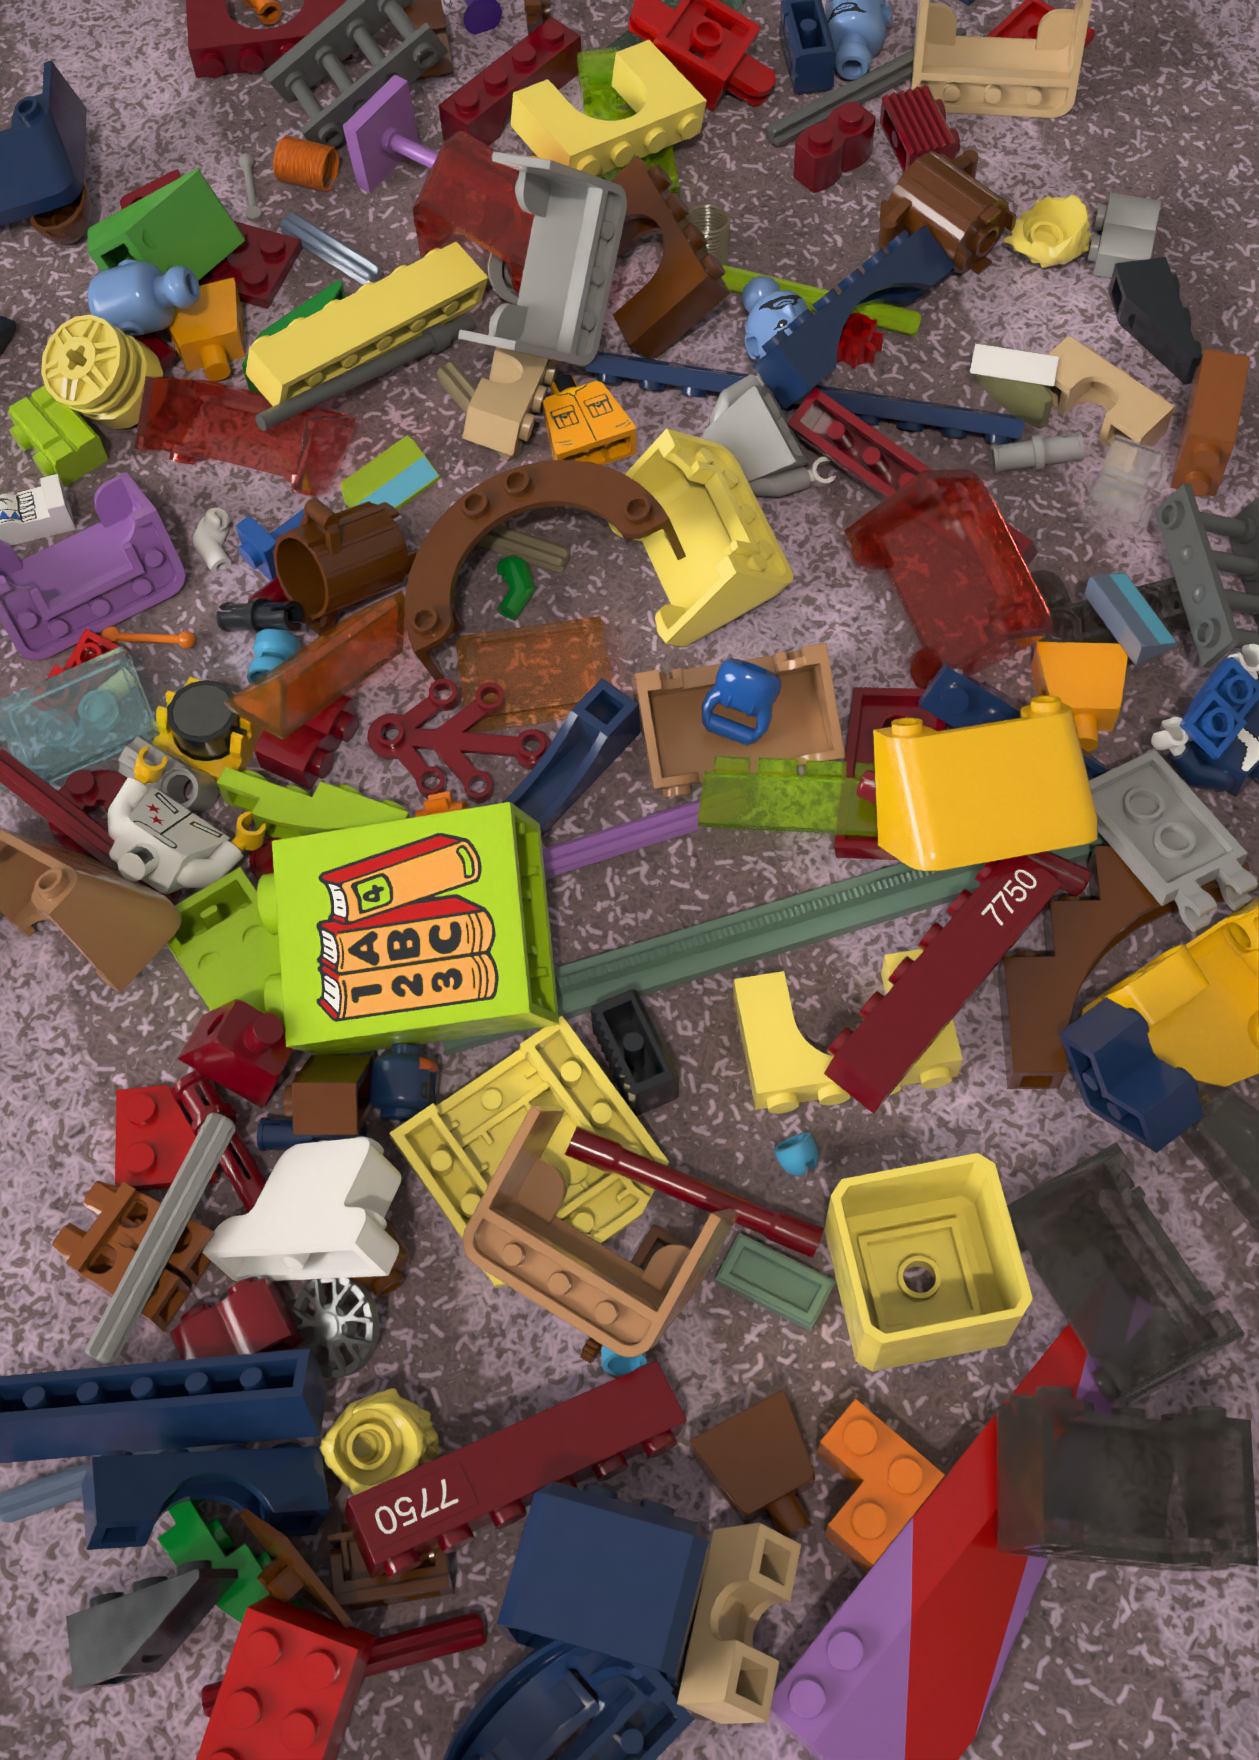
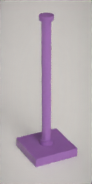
M394 75L343 125L357 187L368 193H371L408 157L534 218L533 214L527 213L520 208L514 189L420 144L408 81L397 75Z

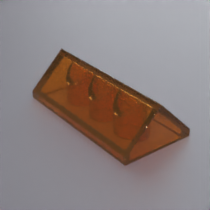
M399 591L346 617L224 702L229 711L283 740L403 652L405 626V596L403 592Z

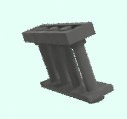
M347 0L263 72L269 83L288 103L298 100L311 120L300 131L308 141L336 147L346 139L343 125L394 75L407 80L408 85H410L449 52L427 22L417 30L407 16L404 9L413 0ZM389 21H392L405 41L385 56L372 36ZM360 47L373 68L354 83L341 62ZM329 73L342 94L323 109L310 89Z
M1184 483L1155 510V514L1201 666L1210 668L1233 648L1242 649L1244 645L1249 644L1259 645V632L1236 628L1230 610L1254 613L1259 628V499L1255 498L1234 518L1200 512L1192 486ZM1206 532L1228 536L1235 554L1212 550ZM1218 570L1241 574L1247 593L1224 589Z

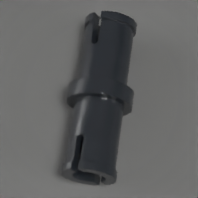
M253 598L248 603L225 602L219 608L221 610H231V612L217 611L216 614L217 623L221 630L225 632L249 630L254 635L266 629L297 631L302 625L300 623H290V621L304 622L305 619L303 607L299 602H271L266 598Z

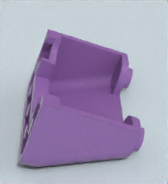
M127 472L106 481L96 491L93 503L101 522L22 560L18 559L15 551L7 542L0 539V621L15 648L23 657L29 660L49 658L77 644L85 628L97 634L107 627H111L172 597L184 585L186 576L184 567L156 508Z

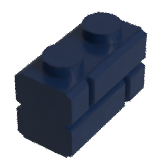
M782 0L779 36L794 92L800 94L829 90L834 87L836 51L822 0Z

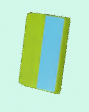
M407 435L343 480L340 488L344 503L350 508L370 501L377 505L387 502L396 510H399L440 480V475L417 444Z

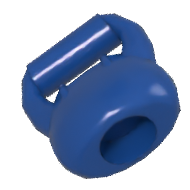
M735 658L725 660L718 669L715 684L708 691L702 703V723L706 731L746 746L756 743L769 728L773 704L781 690L779 676L763 667ZM720 703L725 708L730 707L746 713L749 717H757L756 728L754 729L712 713V711Z

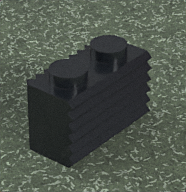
M631 989L593 1005L591 1009L593 1035L597 1037V1044L601 1045V1052L605 1053V1061L609 1062V1070L613 1071V1078L617 1079V1087L621 1088V1094L625 1097L627 1105L635 1116L678 1098L679 1077L637 990Z

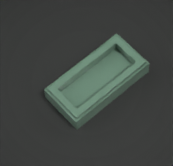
M741 1233L738 1234L715 1278L716 1284L811 1332L836 1282Z

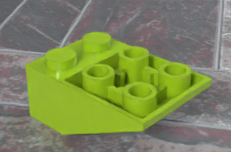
M241 867L175 905L181 913L182 922L178 931L166 945L209 1011L234 999H238L262 1013H266L264 1006L266 980L272 974L281 973L278 934L272 935L264 927L258 909L257 891Z

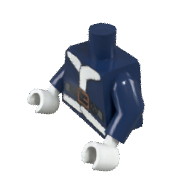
M1249 644L1242 647L1246 663L1239 652L1228 656V658L1233 657L1259 683V674L1256 673V671H1259V645ZM1259 700L1243 718L1247 724L1218 759L1213 760L1179 726L1182 721L1180 717L1163 720L1162 727L1166 730L1154 733L1151 743L1157 750H1170L1167 758L1171 760L1190 787L1215 792L1226 791L1237 797L1254 779L1259 782Z

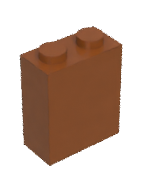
M1204 348L1185 407L1170 488L1178 489L1185 483L1192 486L1195 496H1216L1236 442L1250 361L1249 356Z

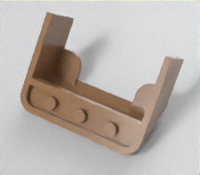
M557 1105L531 1106L464 1230L462 1240L464 1252L473 1264L618 1355L624 1357L639 1356L651 1350L658 1343L699 1289L739 1213L732 1209L711 1213L692 1249L682 1244H671L662 1247L653 1255L644 1271L556 1217L566 1198V1180L557 1167L542 1159L541 1156L566 1110Z

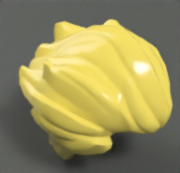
M395 1388L376 1392L350 1403L337 1420L332 1423L325 1437L321 1439L319 1447L322 1455L325 1456L326 1465L333 1470L342 1483L350 1487L354 1495L433 1461L441 1452L438 1445V1433L430 1422L431 1413L400 1397Z

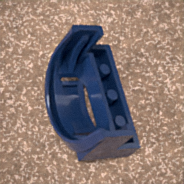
M552 1639L514 1665L486 1692L455 1733L443 1760H480V1757L482 1760H547L566 1739L591 1718H593L592 1723L556 1760H656L695 1719L684 1707L677 1704L678 1699L672 1694L673 1687L658 1670ZM569 1669H577L599 1695L598 1703Z

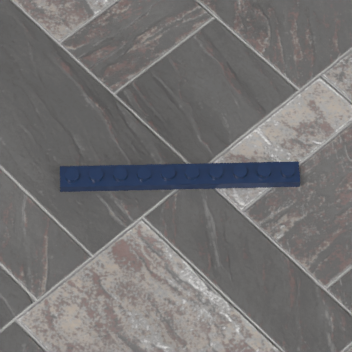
M597 351L595 358L590 364L586 365L585 369L587 372L597 373V381L622 384L623 377L639 380V387L651 390H665V384L682 386V394L696 397H707L708 390L722 392L727 387L749 375ZM815 386L865 423L879 424L880 417L898 420L897 427L907 430L923 431L924 424L940 426L941 434L952 437L966 438L968 431L985 433V441L997 444L1011 443L1012 438L1022 439L1025 424L1024 416L830 386ZM812 389L786 409L775 395L774 397L781 410L791 411L794 404L801 405Z

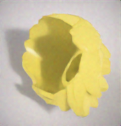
M1074 195L1066 198L1047 196L1042 200H1037L1030 210L1021 212V217L1016 219L1015 227L1012 231L1005 227L1011 235L1004 238V243L1011 244L1013 251L1027 255L1032 263H1040L1042 268L1057 264L1065 265L1079 257L1083 252L1089 251L1091 233L1089 232L1090 223L1088 220L1090 215L1088 214L1087 206L1082 203L1080 198Z

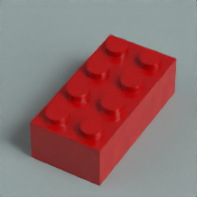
M270 1595L247 1607L196 1760H336L376 1636L352 1626L345 1628L333 1619L285 1602L281 1604L277 1598Z

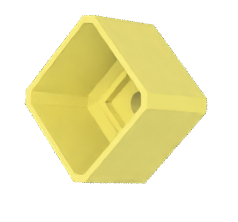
M979 1153L844 1178L841 1179L831 1194L824 1231L856 1362L874 1372L1007 1345L1032 1302L1033 1297L994 1162ZM912 1267H922L932 1275L934 1286L924 1293L914 1292L906 1286L903 1279L904 1272Z

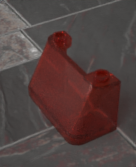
M924 470L844 530L851 544L852 554L860 565L874 570L887 571L923 648L912 654L910 674L920 689H927L945 661L967 675L972 676L1038 642L1052 632V618L988 488L981 478L971 470Z

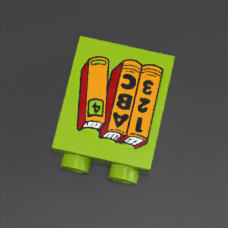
M511 802L272 841L274 873L261 876L257 887V903L264 927L270 934H278L281 973L272 974L267 978L264 988V1006L266 1013L276 1015L285 1026L286 1047L315 1055H347L390 1049L395 1044L418 1045L559 1025L540 823Z

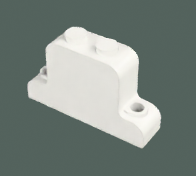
M359 1136L331 1141L321 1140L319 1142L294 1145L285 1151L277 1161L253 1209L245 1215L230 1217L218 1225L213 1231L215 1235L210 1242L208 1241L202 1253L232 1280L238 1282L249 1277L266 1278L270 1281L388 1276L398 1256L399 1245L385 1231L387 1222L384 1217L401 1183V1173L383 1156V1147L368 1137Z

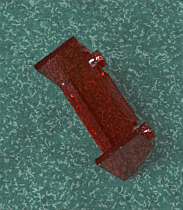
M456 131L443 143L413 207L414 225L420 256L424 258L428 252L439 248L457 231L509 263L512 278L511 284L519 295L534 215L523 211L517 201L515 185L518 180L519 170L493 162V151H498L463 131Z
M146 376L134 449L141 451L170 452V460L184 464L195 465L196 457L212 458L283 476L285 481L292 483L291 491L317 496L318 490L328 489L353 436L356 417L314 407L266 431H262L256 423L255 415L273 407L262 393L199 378Z

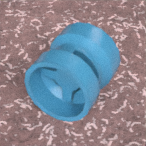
M262 630L255 637L253 651L256 658L250 662L247 673L248 682L259 690L269 691L271 680L280 679L278 692H288L294 685L296 673L292 666L299 659L301 642L296 636L282 630Z

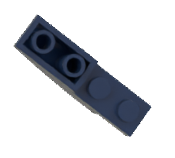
M946 661L918 700L920 707L954 728L1021 718V708L1024 707L985 681L980 683ZM1081 747L1089 781L1110 771L1109 768Z

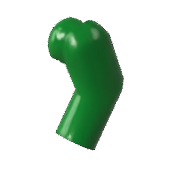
M513 554L502 558L497 564V574H503L501 579L507 582L509 591L497 607V611L500 615L516 621L534 594L535 583L528 562L522 557Z

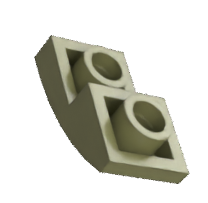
M973 374V377L990 397L1013 415L1024 416L1026 423L1038 429L1047 426L1053 406V395L1048 385Z

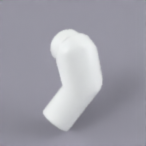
M221 508L209 509L200 520L193 536V545L196 551L215 575L231 566L230 558L222 549L228 534L230 518Z

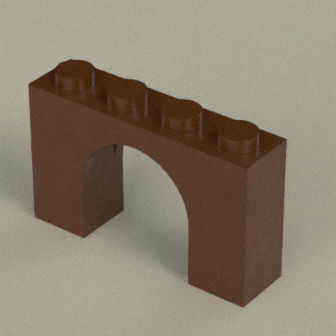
M637 156L611 180V182L622 186L627 198V210L617 258L638 239L653 232H662L663 254L659 267L651 280L613 314V317L629 346L649 359H654L660 356L726 298L730 291L721 278L726 274L724 268L712 254H707L704 246L708 243L705 236L693 223L688 222L686 218L690 214L688 207L678 195L671 193L668 188L673 184L668 174L658 164L651 167Z

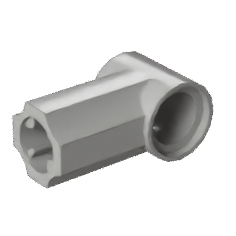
M137 736L134 741L125 746L118 759V772L127 778H134L133 768L139 750L148 745L150 748L144 760L148 765H159L163 757L167 755V763L162 777L157 782L148 783L146 787L149 790L155 787L192 813L204 812L215 804L218 797V785L209 773L194 769L142 736ZM188 780H191L193 784V794L192 797L188 801H186L183 794V789L186 782Z

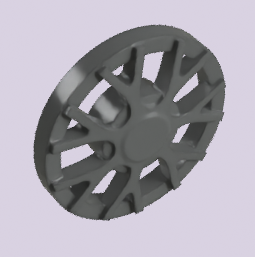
M352 1277L312 1279L303 1287L292 1309L293 1320L303 1339V1342L295 1348H310L324 1377L339 1378L352 1375L361 1370L371 1359L379 1338V1316L370 1292L362 1283L357 1282ZM332 1282L333 1300L331 1304H327L324 1285ZM351 1291L359 1300L353 1309L344 1303ZM309 1301L317 1308L314 1318L306 1313ZM362 1309L364 1310L365 1317L360 1315ZM357 1322H366L365 1339L355 1337ZM311 1326L313 1327L315 1340L308 1344L305 1328ZM358 1345H363L361 1351L359 1350ZM322 1346L329 1350L327 1365L319 1360ZM347 1346L355 1359L349 1365H346L340 1352V1347Z

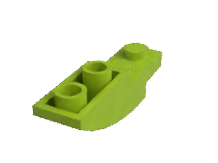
M228 767L223 769L216 782L225 804L252 812L257 830L266 823L265 836L269 838L286 839L410 818L409 812L398 803L390 800L378 802L364 797L353 787L339 784L336 787L320 781L313 797H311L309 793L297 786L286 785V787H282L268 782L266 778L251 770L239 772Z

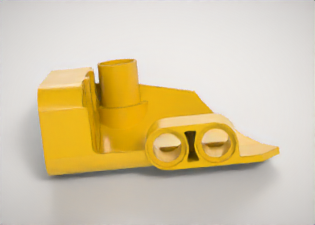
M1259 895L1252 899L1251 903L1239 908L1186 945H1178L1160 954L1080 1008L1079 1018L1107 997L1126 1009L1133 1008L1137 1010L1148 1023L1150 1029L1148 1037L1153 1053L1160 1060L1174 1068H1184L1192 1075L1195 1081L1217 1087H1226L1259 1074Z

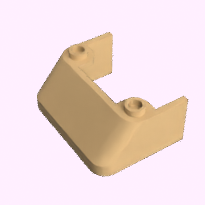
M918 0L912 90L917 86L921 88L926 84L934 99H941L943 101L946 113L1057 118L1071 110L1076 97L1092 0H1075L1074 9H1055L1045 14L1039 23L1036 39L956 35L957 18L952 8L942 3H929L930 0Z

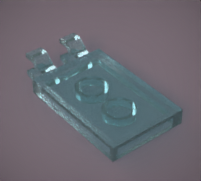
M123 646L0 700V742L6 740L11 754L48 784L123 751L125 746L134 741L137 736L151 739L160 735L129 651ZM0 783V790L5 789L6 787Z

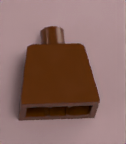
M784 1390L771 1395L689 1440V1451L744 1524L767 1513L776 1531L788 1538L798 1535L812 1525L797 1496L814 1486L815 1474Z

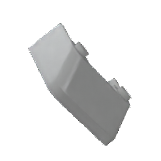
M493 151V162L519 170L518 180L515 185L517 201L523 211L534 215L517 305L503 303L495 310L490 318L488 335L460 329L458 339L586 366L593 361L599 348L627 210L626 193L619 184L552 160Z

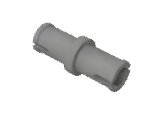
M1080 431L1073 434L1046 438L1036 434L1030 435L1027 441L990 445V461L994 474L1033 467V471L1043 470L1045 465L1075 460L1082 461L1085 454L1083 436Z

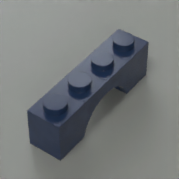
M286 1442L266 1449H246L241 1445H228L216 1451L190 1452L186 1448H170L159 1454L133 1455L129 1451L116 1450L107 1452L100 1457H92L82 1483L86 1550L146 1546L155 1523L165 1512L183 1502L198 1499L219 1501L235 1508L239 1512L246 1508L286 1537L316 1535L330 1510L320 1446L302 1447L298 1443Z

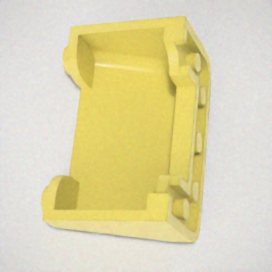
M666 428L625 473L626 476L643 486L659 502L668 515L686 554V557L677 560L662 529L647 537L633 539L643 542L671 603L661 607L655 615L657 632L665 644L681 647L689 646L777 596L793 581L791 567L735 456L723 445ZM609 523V526L612 529V531L623 538L622 534L617 530V528L614 527L611 523Z

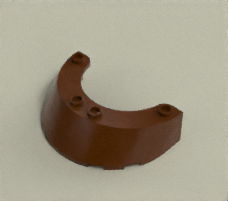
M551 460L522 465L502 472L474 487L459 498L434 524L422 542L412 564L406 586L404 606L405 623L413 652L435 681L445 678L432 649L446 641L452 633L463 628L457 609V588L459 583L457 577L465 559L470 555L478 542L500 523L520 513L542 507L567 506L579 508L594 513L611 523L622 534L626 543L633 539L647 537L662 529L677 560L686 557V554L668 515L659 502L643 486L625 474L609 467L577 460Z

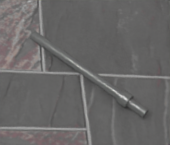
M466 314L445 325L437 323L422 331V336L256 414V423L262 431H266L428 352L436 354L450 347L451 341L459 337L460 329L473 331L475 329L474 321L471 316Z

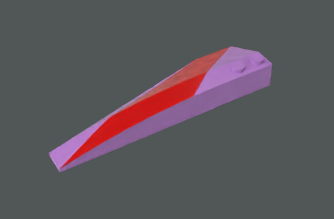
M1109 1274L774 1690L770 1716L818 1760H959L974 1740L1153 1310Z

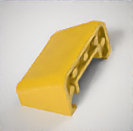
M1060 697L1031 698V705L1021 708V718L936 731L930 727L923 726L921 719L900 718L891 722L892 727L873 730L878 846L913 869L922 871L947 870L1084 845L1097 840V813L1073 711L1069 705L1061 702Z

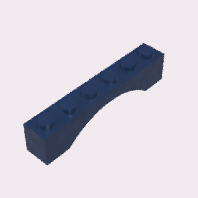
M925 225L911 236L906 229L885 246L889 251L888 255L883 249H880L861 265L866 271L864 275L858 268L837 285L842 291L841 294L838 295L835 289L832 288L812 305L817 311L815 315L812 314L809 308L787 325L792 334L788 336L782 329L761 346L766 355L757 361L753 368L785 409L836 369L837 348L842 329L854 308L871 303H893L908 306L956 267Z
M601 678L571 709L544 755L527 777L502 803L511 802L540 823L542 838L640 734L639 704Z

